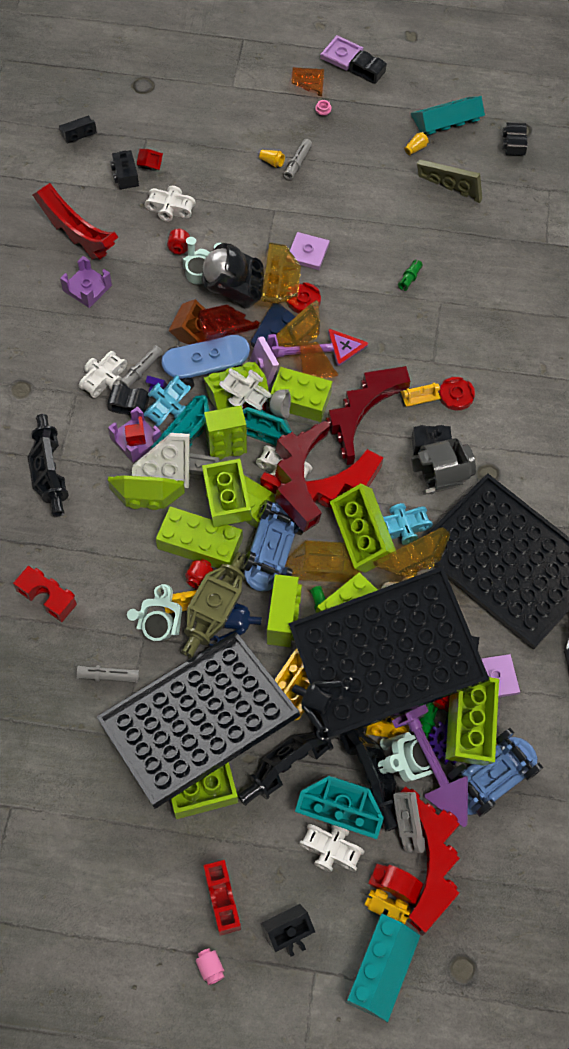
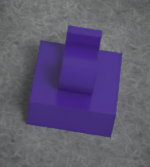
M148 375L145 381L150 387L149 392L157 383L161 384L160 387L162 389H165L168 385L165 380Z

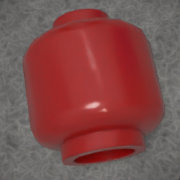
M183 229L172 230L168 236V249L174 254L186 253L188 251L186 239L190 237L189 233Z
M201 559V561L195 560L191 563L185 574L188 585L198 589L205 575L214 571L209 561Z

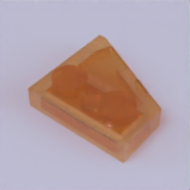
M293 67L292 84L300 86L307 91H310V89L318 92V96H322L324 69Z
M318 342L299 344L302 373L319 378L338 376L337 371L331 365Z

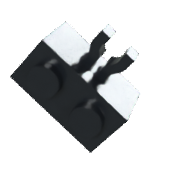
M125 150L112 153L113 160L110 161L111 170L115 171L113 173L115 184L118 183L120 190L138 187V174L132 151Z
M419 425L413 427V455H418L423 445L452 439L451 426Z
M301 904L260 923L272 949L277 952L286 947L290 957L295 955L293 943L299 945L301 951H304L306 948L301 939L315 933L309 914Z

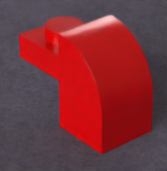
M376 864L368 883L373 888L390 892L397 899L416 904L424 885L416 877L392 865L387 867Z

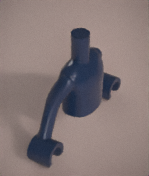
M236 603L225 623L226 629H236V631L221 637L214 635L210 640L218 643L234 632H237L240 636L248 630L250 624L261 625L262 617L250 616L248 607Z

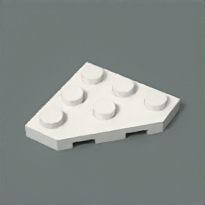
M170 433L133 465L132 476L184 481L185 488H189L190 434Z

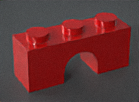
M27 566L13 582L16 591L30 601L41 593L50 595L44 603L46 612L60 622H63L77 605L74 598L75 595L68 589L63 590L60 588V585L54 579L50 578L49 580L44 577V573L38 568L33 569Z
M225 860L203 865L219 935L241 930Z

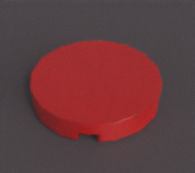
M310 283L294 284L287 292V304L296 313H312L321 304L320 291Z
M461 377L446 379L438 392L441 403L452 410L468 408L473 403L475 397L473 385Z

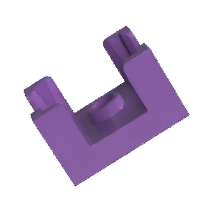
M82 256L78 260L79 271L70 280H68L66 273L60 280L65 293L90 308L112 286L108 271L103 269L102 276L91 269L90 260Z
M139 407L130 412L131 420L117 429L116 423L108 427L110 439L132 463L151 450L150 447L161 436V431L156 426L153 427V430L144 420V414ZM142 416L146 444L129 446L126 441L125 426L139 424L138 417Z

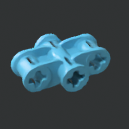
M178 375L168 383L165 389H162L160 387L161 384L157 383L148 393L149 397L152 396L156 400L143 414L144 417L150 418L156 427L166 419L170 412L176 419L186 407L178 402L188 393L191 387L185 385Z
M400 503L389 509L390 514L393 515L383 518L391 539L402 537V544L408 545L418 539L417 534L414 533L430 529L433 523L428 519L426 507L405 511V504Z

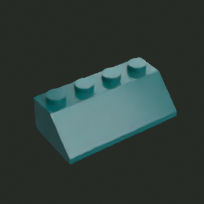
M471 96L411 113V116L420 132L432 134L439 128L441 130L450 129V125L456 124V126L464 125L467 120H470V122L478 121L480 117L485 116L482 96Z
M381 914L346 1003L388 1023L421 935L402 922Z

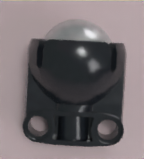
M221 243L216 246L204 261L203 285L213 293L222 294L240 303L244 308L251 307L261 299L264 279V267L261 260L243 253L232 244Z

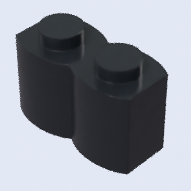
M360 50L350 61L349 71L356 76L363 77L370 83H377L386 72L387 63L378 57H373L366 51Z
M507 122L506 127H503L502 137L505 138L503 139L502 149L505 150L506 155H526L527 124Z
M124 384L113 385L107 403L108 410L131 416L130 412L139 407L144 413L150 400L149 392L142 388L131 389Z

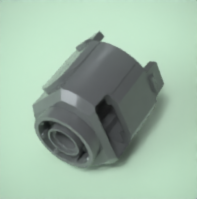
M457 438L423 445L420 448V452H418V456L411 458L413 472L422 471L428 489L422 491L423 495H432L435 492L463 485V482L476 474V463L472 449L468 444L462 445L461 441Z

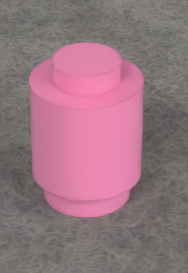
M208 948L197 954L199 958L195 960L203 980L207 981L208 985H212L225 978L223 975L224 969L216 950L211 951Z

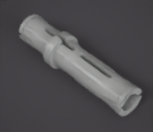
M309 139L302 141L293 159H290L288 162V167L283 173L287 180H292L295 173L300 170L302 161L312 147V142Z
M155 345L134 367L129 369V373L120 380V384L130 388L136 380H140L142 374L163 354L161 348Z
M96 665V667L78 666L77 679H94L95 682L110 680L138 683L139 670L101 668L100 665Z

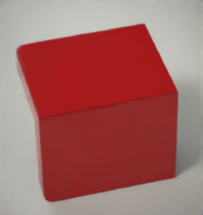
M139 149L137 165L160 170L163 153L151 149Z
M142 416L138 417L139 424L125 426V436L129 446L146 444Z

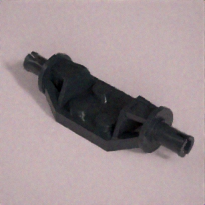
M39 414L36 417L38 428H35L31 433L32 439L35 442L28 455L32 487L42 496L44 502L51 504L52 515L59 517L65 513L62 501L68 498L69 493L66 490L65 478L56 474V464L53 461L52 454L59 446L57 440L58 431L55 427L49 426L46 414Z
M315 726L313 727L314 732L293 734L261 758L255 775H249L252 785L237 795L243 805L246 806L258 795L269 799L271 793L283 786L278 774L289 770L291 764L295 761L305 758L308 754L317 760L327 750H333L334 747L327 731L323 730L321 732V736L327 739L326 741L317 737Z
M366 727L339 736V740L343 741L347 754L357 755L359 761L363 764L366 770V779L372 785L370 790L384 817L382 823L385 831L388 832L398 827L391 811L395 806L393 795L395 794L397 783L392 773L383 774L379 771L383 766L378 767V763L380 760H385V754L380 744L364 733Z

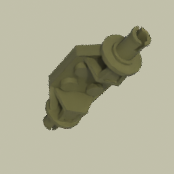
M237 552L231 565L222 564L220 568L205 575L187 607V628L184 633L189 637V640L181 651L185 656L189 654L188 657L193 658L199 644L208 645L210 639L224 627L242 594V582L245 579V575L240 570L246 555L242 554L240 557L241 553ZM224 574L225 577L223 580H220L219 578Z

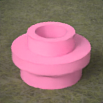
M321 100L317 103L315 110L319 115H328L331 112V105L328 101Z

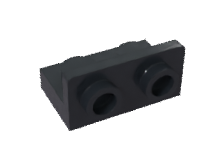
M89 115L59 125V130L67 144L97 133L95 121L91 120Z

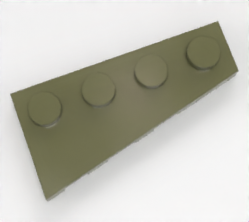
M425 160L418 161L419 177L437 185L441 183L448 190L452 191L455 189L460 191L462 196L468 197L469 195L475 198L474 201L481 202L480 173Z

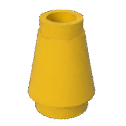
M423 132L416 133L406 147H404V150L408 155H411L425 148L429 140Z
M261 150L259 155L261 160L276 168L278 166L281 167L285 161V155L281 151Z

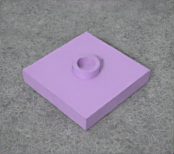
M336 35L320 54V59L347 71L350 67V61L360 50H363V47Z
M297 232L287 256V262L320 270L330 241Z
M259 337L249 361L256 362L265 374L268 387H270L279 363L265 338Z
M511 654L482 659L488 676L499 679L498 698L518 695L520 693Z

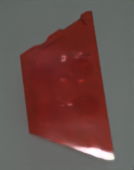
M227 304L200 310L198 314L206 341L258 329L260 324L257 320L251 322L245 319L246 314L235 310Z

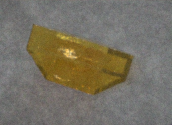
M269 243L262 292V301L280 304L298 296L301 265L289 251L287 245Z
M317 300L312 302L277 333L276 338L279 346H307L312 339L314 340L318 337L320 333L319 302Z
M441 527L374 561V566L404 578H412L418 574L417 572L423 569H430L441 560L450 533Z
M305 540L287 558L285 567L292 569V576L306 581L347 583L359 572L362 574V571L354 569L346 544L341 542Z

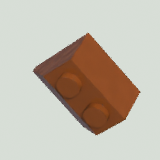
M194 299L181 305L168 331L180 342L190 345L211 340L219 321Z

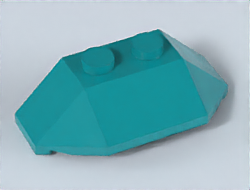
M205 395L195 396L150 448L155 447L170 433L190 434L191 447L193 440L200 436L205 428L204 412L210 411L207 397Z
M251 407L243 409L247 436L276 446L277 440L282 435L292 432L286 419L266 413L264 410L260 411Z
M327 776L301 790L295 809L297 813L374 839H378L384 819L369 788L332 776Z

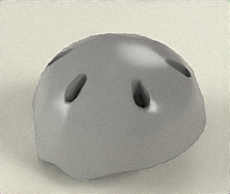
M281 389L272 395L270 410L276 417L288 418L291 407V395L289 390Z

